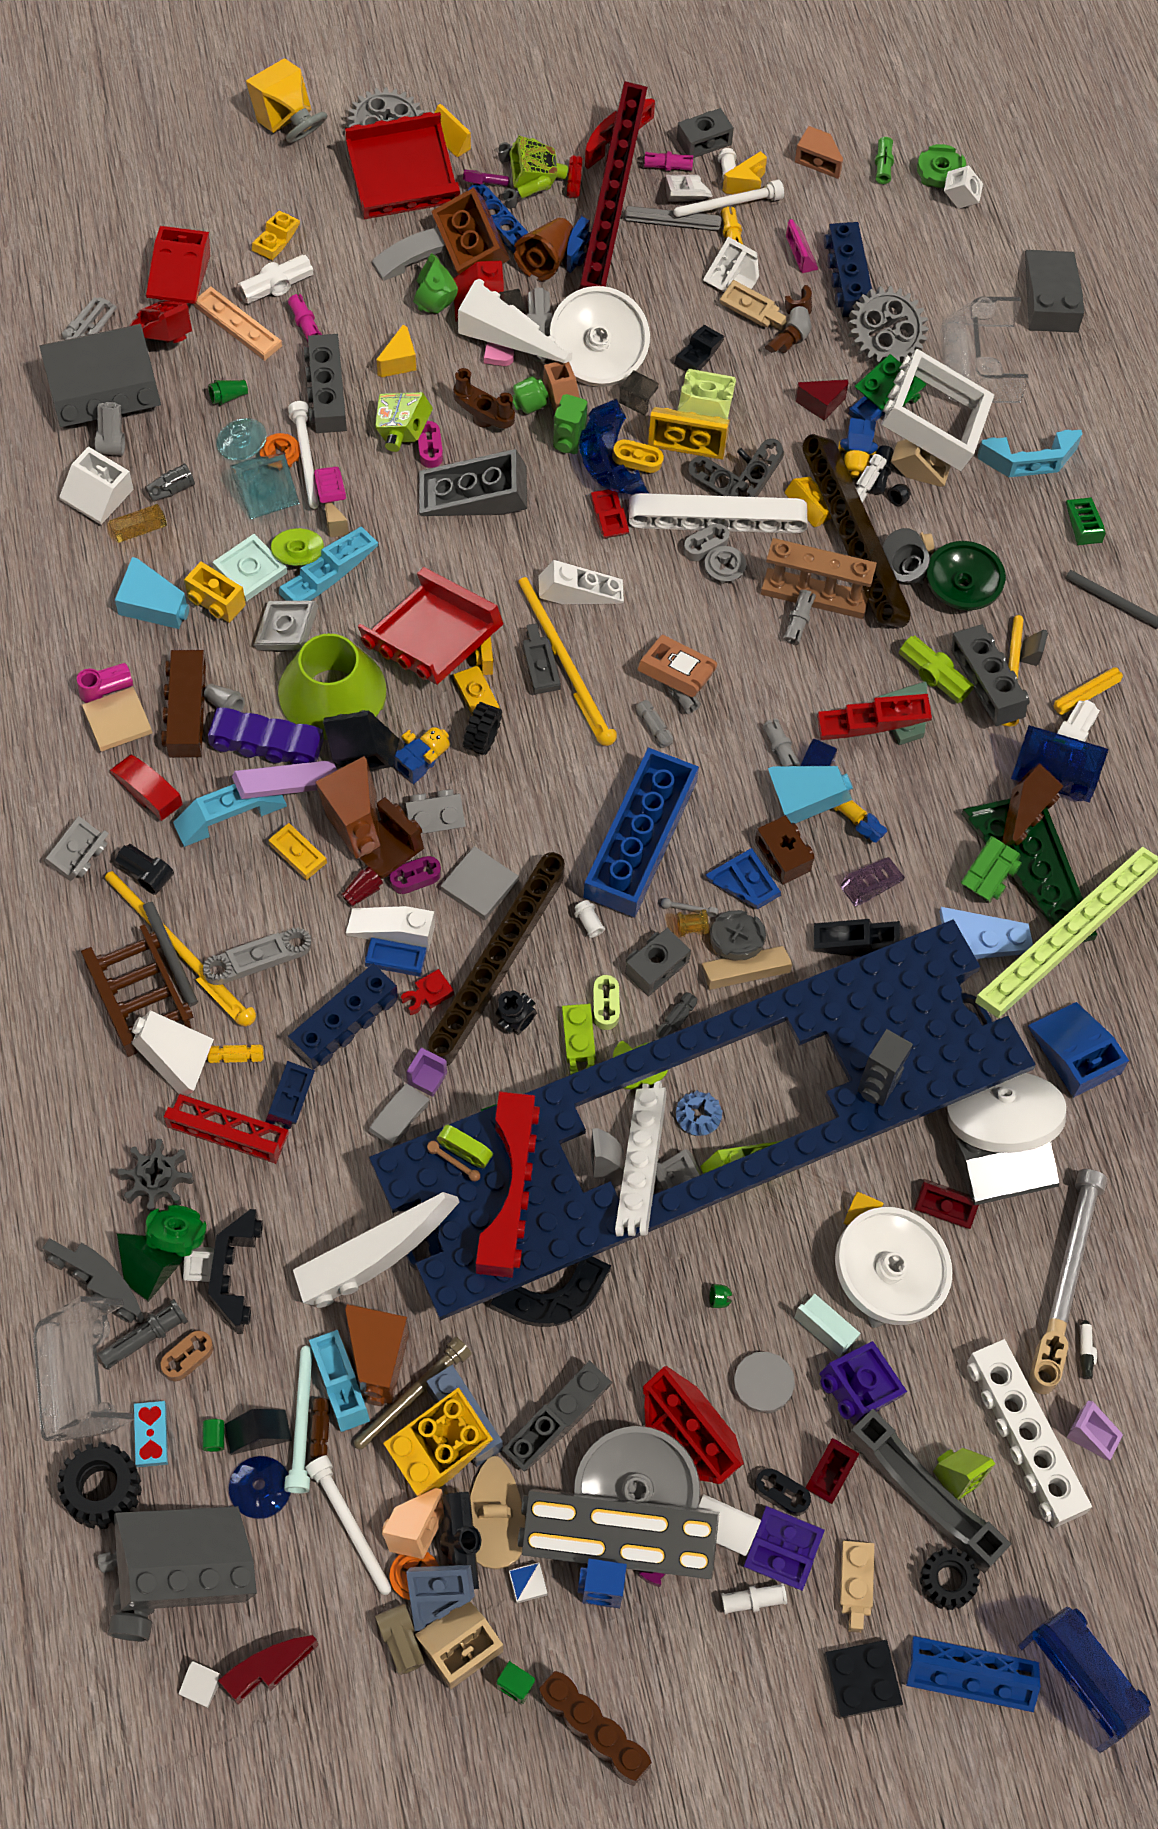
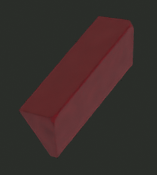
M924 1179L914 1210L971 1229L979 1205H974L971 1196L967 1193Z

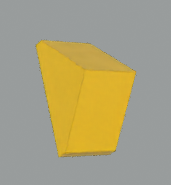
M401 326L376 359L378 376L387 377L416 371V354L407 326Z

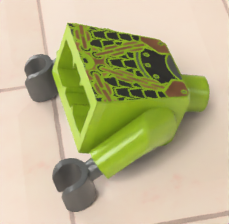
M518 136L512 146L507 142L499 145V160L501 162L511 160L513 185L515 188H518L517 191L508 188L503 192V198L506 200L505 205L509 209L517 206V198L522 197L523 199L534 193L548 190L556 178L564 180L567 176L568 166L557 163L555 149L540 143L534 138L528 139Z

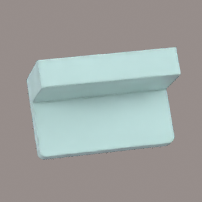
M816 1294L804 1305L801 1304L797 1308L794 1317L839 1358L861 1334Z

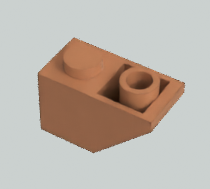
M554 362L544 365L543 384L549 394V400L554 412H556L563 395L568 394L580 398L577 381L569 362Z

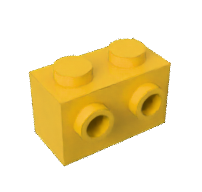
M202 561L184 579L188 599L193 604L201 605L208 609L217 619L222 618L230 623L246 605L243 587Z

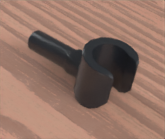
M739 448L737 453L748 465L751 458L742 448ZM756 467L751 471V477L754 479L762 478L763 476L760 472L765 473V470L761 467Z

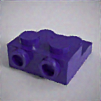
M873 1341L830 1362L819 1373L823 1390L828 1394H833L838 1402L839 1414L842 1418L849 1419L853 1425L859 1423L872 1409L878 1412L880 1408L898 1400L907 1393V1390Z

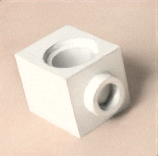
M965 166L948 171L944 192L956 207L960 209L979 203L983 183L970 166Z

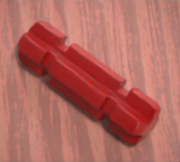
M572 155L569 159L567 196L569 198H578L580 196L581 156Z

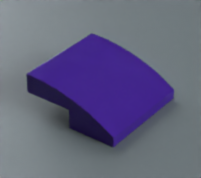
M766 1506L744 1567L803 1591L825 1529Z

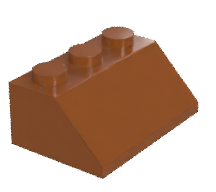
M474 187L431 211L458 274L476 262L502 261V264L510 260L485 200Z

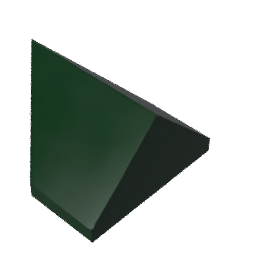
M117 1233L123 1279L133 1292L149 1302L185 1257L149 1247L146 1244V1236Z

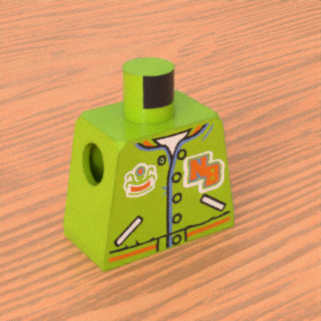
M423 392L386 393L379 395L375 426L381 437L386 441L385 448L387 450L398 452L402 442H415L419 439L433 409Z

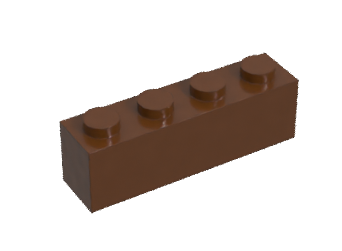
M171 650V659L166 660L165 665L169 684L164 685L165 700H168V707H163V722L167 723V731H162V747H167L169 758L202 757L204 691L206 682L204 650Z

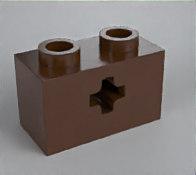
M786 815L757 828L755 843L782 885L811 872L815 858L813 850L808 844H804L800 838V831L797 825L791 823Z

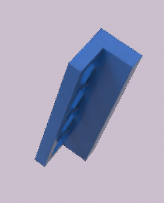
M913 1636L911 1662L906 1686L1034 1712L1041 1687L1039 1662ZM919 1649L930 1651L935 1656L919 1654ZM952 1657L963 1658L966 1662H958ZM985 1663L993 1664V1665H995L998 1669L988 1668V1667H987L986 1665H984V1664H985ZM1016 1670L1031 1672V1677L1020 1675Z

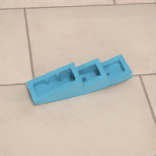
M362 526L321 549V556L316 561L301 567L299 576L279 587V595L286 601L313 600L365 559L378 546V542Z

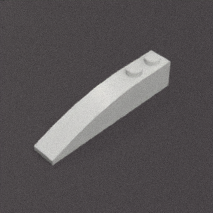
M442 1192L293 1269L303 1303L323 1308L331 1305L334 1302L333 1299L340 1295H349L358 1291V1286L387 1270L417 1247L459 1203L458 1197Z

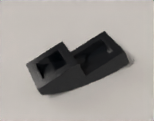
M703 325L691 336L689 345L676 356L674 364L686 371L688 369L700 371L717 351L725 336Z

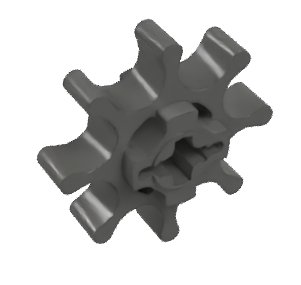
M162 1139L155 1141L156 1150L149 1156L141 1155L137 1147H132L130 1151L132 1157L138 1160L137 1166L132 1170L118 1169L120 1180L130 1179L135 1182L133 1189L124 1194L127 1203L131 1204L138 1196H147L149 1198L147 1204L149 1213L156 1209V1202L162 1197H169L175 1205L180 1206V1196L173 1191L175 1186L183 1182L188 1184L194 1182L191 1172L180 1173L176 1170L179 1163L187 1159L185 1151L180 1149L172 1157L164 1156L162 1154L164 1150ZM157 1168H158L160 1174H158V1175L156 1176L155 1183H154V1185H153V1182H152V1179H151V1178H154V1177H155V1175H156V1173H157Z

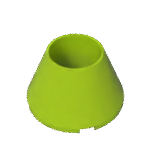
M328 633L308 640L292 659L281 676L278 697L282 712L288 721L295 724H307L323 730L324 740H328L323 724L324 718L337 716L338 714L356 713L362 710H369L376 717L385 705L386 683L380 667L370 656L346 637ZM328 670H338L349 674L346 678L332 683H323L312 679L317 674Z

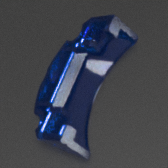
M614 399L593 408L588 415L590 419L586 428L581 432L579 443L580 454L588 473L598 484L611 491L631 495L639 493L650 494L639 470L631 473L625 465L619 466L612 458L613 447L617 442L621 426L626 419V415L618 400Z

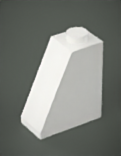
M151 1010L145 1016L138 1017L132 1029V1033L135 1034L132 1044L178 1094L188 1096L195 1090L214 1039Z

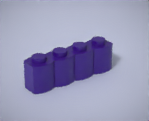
M230 708L216 709L208 733L209 744L217 751H238L241 755L249 758L263 756L273 763L291 762L292 764L317 762L324 740L323 730L307 724H295L283 719H269L262 715L242 713Z

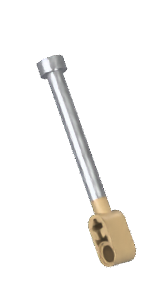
M1082 1169L1078 1171L1075 1188L1080 1192L1046 1334L1036 1347L1029 1375V1385L1038 1394L1044 1395L1052 1392L1062 1377L1068 1351L1065 1331L1098 1195L1104 1194L1107 1177L1095 1170ZM1049 1344L1054 1346L1053 1351H1055L1051 1360L1047 1359L1050 1354ZM1038 1372L1048 1373L1052 1378V1382L1042 1381Z

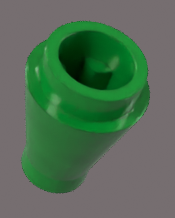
M244 379L214 380L213 383L208 385V392L213 404L223 405L240 396L247 395L248 387Z

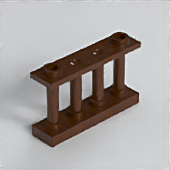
M145 924L140 926L143 940L105 956L101 954L96 956L92 947L81 951L86 967L127 1057L138 1053V1050L132 1044L135 1036L132 1033L134 1025L128 1027L125 1018L129 1017L128 1014L171 997L176 1010L163 1015L164 1017L175 1022L181 1020L183 1025L190 1029L192 1028L189 1020L194 1018L188 1003L182 1004L157 949L161 946L155 932L149 934ZM149 950L154 963L114 980L112 977L106 979L103 971L108 970V966ZM155 974H160L165 984L164 987L129 1002L123 1003L121 1001L117 1003L114 997L115 994H118L117 990Z

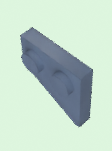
M471 1565L410 1567L406 1571L415 1631L424 1629L426 1625L448 1615L453 1609L470 1602L475 1596Z

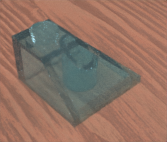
M284 453L256 457L230 465L238 493L250 519L300 504Z

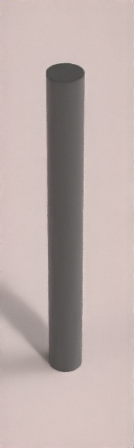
M1073 570L1068 572L1065 579L1158 629V616Z
M148 902L143 905V908L181 993L189 1007L196 1005L198 1000L153 902Z

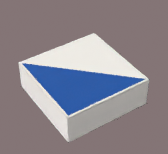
M540 1563L509 1570L517 1604L547 1596Z

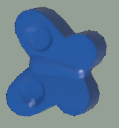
M868 813L864 820H861L856 826L857 832L864 835L866 839L870 838L875 843L887 832L886 827L881 825L878 819L871 813Z

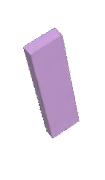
M333 760L239 770L234 772L232 778L241 799L318 790L315 782L337 771Z

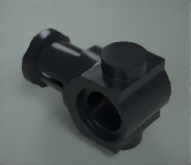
M514 990L505 991L498 999L499 1006L495 1014L500 1020L497 1024L508 1034H511L514 1030L520 1035L537 1015L536 1009L533 1008L536 1003L525 993L520 995V993Z

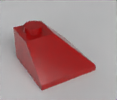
M502 261L476 262L453 278L458 287V293L454 299L455 322H458L459 307L472 284L477 279L483 280L484 286L491 292H498L500 299L504 301Z

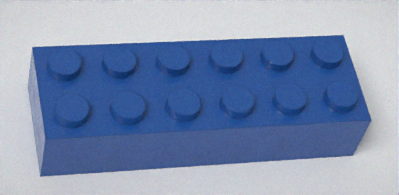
M649 747L647 748L584 882L583 898L634 918L636 917L696 786L699 766Z

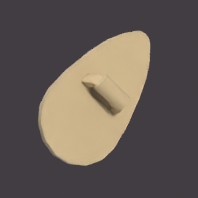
M492 1456L481 1467L474 1481L470 1499L473 1526L478 1529L482 1539L481 1547L476 1553L477 1563L484 1568L501 1569L509 1567L522 1555L523 1547H518V1535L520 1527L525 1528V1515L521 1514L522 1502L513 1475L501 1458Z

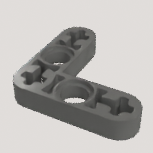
M765 440L740 477L703 456H697L691 460L689 472L695 481L720 496L739 497L738 492H744L747 489L748 484L745 480H748L752 484L747 490L749 497H758L783 459L784 450L778 440ZM775 446L777 454L770 455V457L767 460L768 464H770V466L768 467L767 464L763 462L768 457V453L766 450L767 448L773 449ZM705 464L706 470L712 474L709 482L707 474L704 472L697 474V465L701 467ZM756 467H761L765 470L764 476L760 479H753L751 477V471ZM720 476H727L729 478V483L724 488H718L715 485L716 479Z

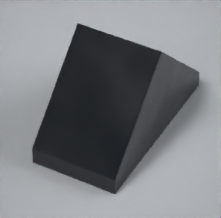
M251 1409L225 1423L231 1455L292 1441L286 1410Z

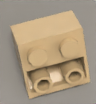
M471 1601L459 1608L453 1609L441 1619H436L414 1635L450 1690L503 1652L502 1642L485 1617Z

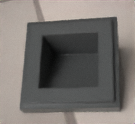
M1043 629L1023 641L1020 662L1034 666L1039 665L1048 636L1047 630Z

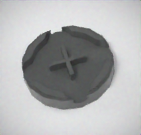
M742 910L728 911L720 914L710 928V944L714 950L724 958L735 961L755 957L763 949L766 941L765 926L761 920L755 915L754 918L747 915V912Z

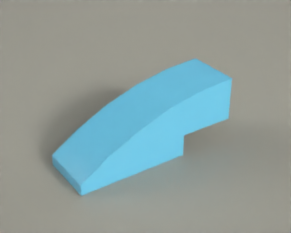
M335 1330L310 1339L309 1342L340 1431L343 1432L370 1422L367 1408L339 1331Z

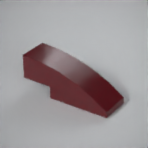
M308 1635L272 1645L233 1667L218 1682L239 1705L262 1682L272 1691L319 1646L318 1641L313 1635Z

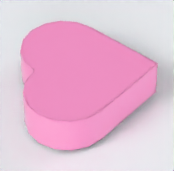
M487 342L484 355L485 364L508 366L513 363L514 350L512 348Z

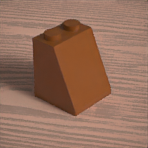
M363 756L315 782L326 817L355 859L369 854L374 849L380 847L378 808L376 804L377 795L367 760Z
M347 1304L345 1311L362 1398L366 1399L367 1403L375 1406H384V1403L392 1404L409 1337L407 1317Z

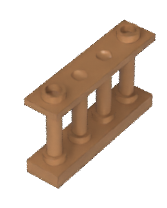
M776 538L772 539L766 562L775 564V568H767L761 595L796 603L800 590H808L816 595L812 607L863 619L868 599L862 588L863 586L871 587L876 562ZM785 567L800 570L801 573L797 575L785 572ZM811 573L826 576V581L810 578ZM837 579L853 583L852 588L836 584Z

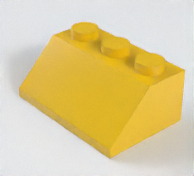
M654 407L650 416L648 445L658 449L723 460L730 420L721 417L699 415L693 412Z

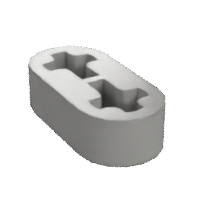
M712 524L690 535L684 543L685 557L691 561H700L705 559L712 549L719 546H727L729 542L728 528L722 524Z

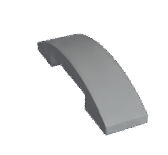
M437 227L416 233L395 243L374 258L372 264L381 279L385 281L405 273L406 265L427 258L431 253L435 255L445 250L448 252Z

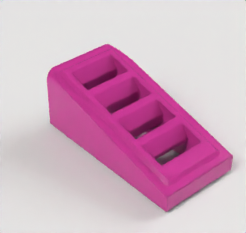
M339 467L322 468L314 471L317 493L321 503L346 499Z

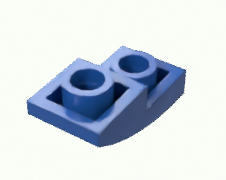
M582 216L574 226L568 241L567 272L569 273L577 265L580 266L586 256L584 246L590 238V220Z

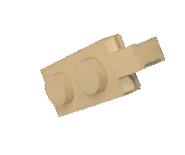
M732 280L720 298V304L761 326L763 325L768 328L771 325L782 331L787 324L786 316L778 312L780 309L775 305L774 301L735 280Z
M842 1542L840 1607H842V1614H849L848 1632L861 1633L864 1625V1615H871L873 1607L875 1543Z

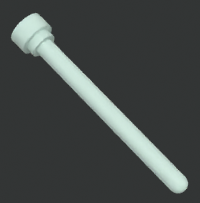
M303 1346L300 1351L292 1470H289V1475L285 1477L284 1487L286 1492L297 1494L307 1493L310 1489V1477L307 1476V1471L305 1470L313 1353L310 1346Z

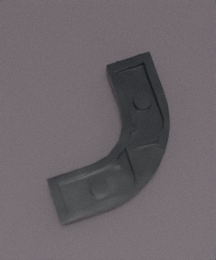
M593 1256L579 1262L572 1278L562 1289L554 1293L540 1294L523 1287H518L493 1298L490 1308L531 1326L552 1327L565 1324L579 1317L592 1305L611 1270V1265Z

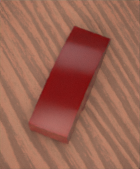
M132 754L110 770V773L144 808L148 807L160 821L183 805L180 793L155 770Z

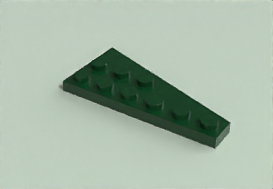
M1011 798L963 809L962 816L985 844L991 836L1002 842ZM1045 807L1041 812L1044 817L1034 827L1029 826L1025 830L1028 834L1027 837L1019 845L1015 846L1012 844L1009 847L1020 853L1021 857L1018 861L1022 862L1013 878L1054 927L1083 900V897L1049 811ZM1096 930L1083 942L1095 940L1097 937Z

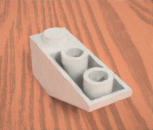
M553 560L539 575V598L559 604H622L624 602L623 579Z

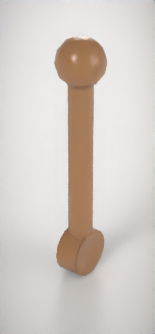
M436 1141L428 1143L427 1150L430 1154L440 1155L469 1175L468 1177L471 1181L475 1182L480 1179V1172L478 1170L469 1169L441 1150Z

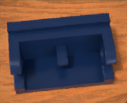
M287 1061L265 1122L273 1125L275 1122H281L284 1124L285 1129H291L293 1124L296 1125L315 1070Z

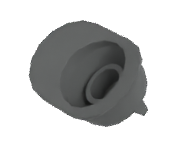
M901 528L893 531L886 538L883 550L897 581L923 584L929 567L930 556L922 538L916 531L910 528Z

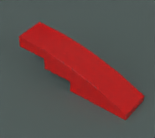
M928 694L878 697L874 698L873 703L848 704L842 710L818 711L817 720L820 740H829L904 728L931 721L932 715Z

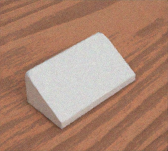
M703 1494L698 1509L720 1512L717 1544L746 1556L761 1520Z

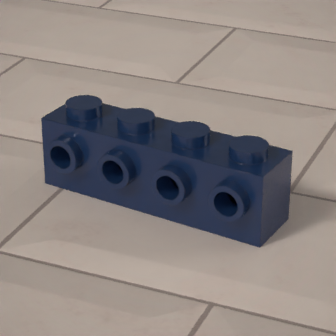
M858 222L829 224L828 234H824V248L829 250L827 257L828 268L833 270L831 275L832 288L837 290L835 304L837 308L840 307L842 317H849L850 312L854 310L853 305L856 301L860 302L859 298L863 294L867 296L869 290L872 289Z
M373 963L288 1035L290 1048L312 1070L319 1065H325L331 1060L333 1053L338 1048L346 1047L350 1044L360 1029L368 1028L382 1010L387 1011L396 1003L398 998L397 985Z

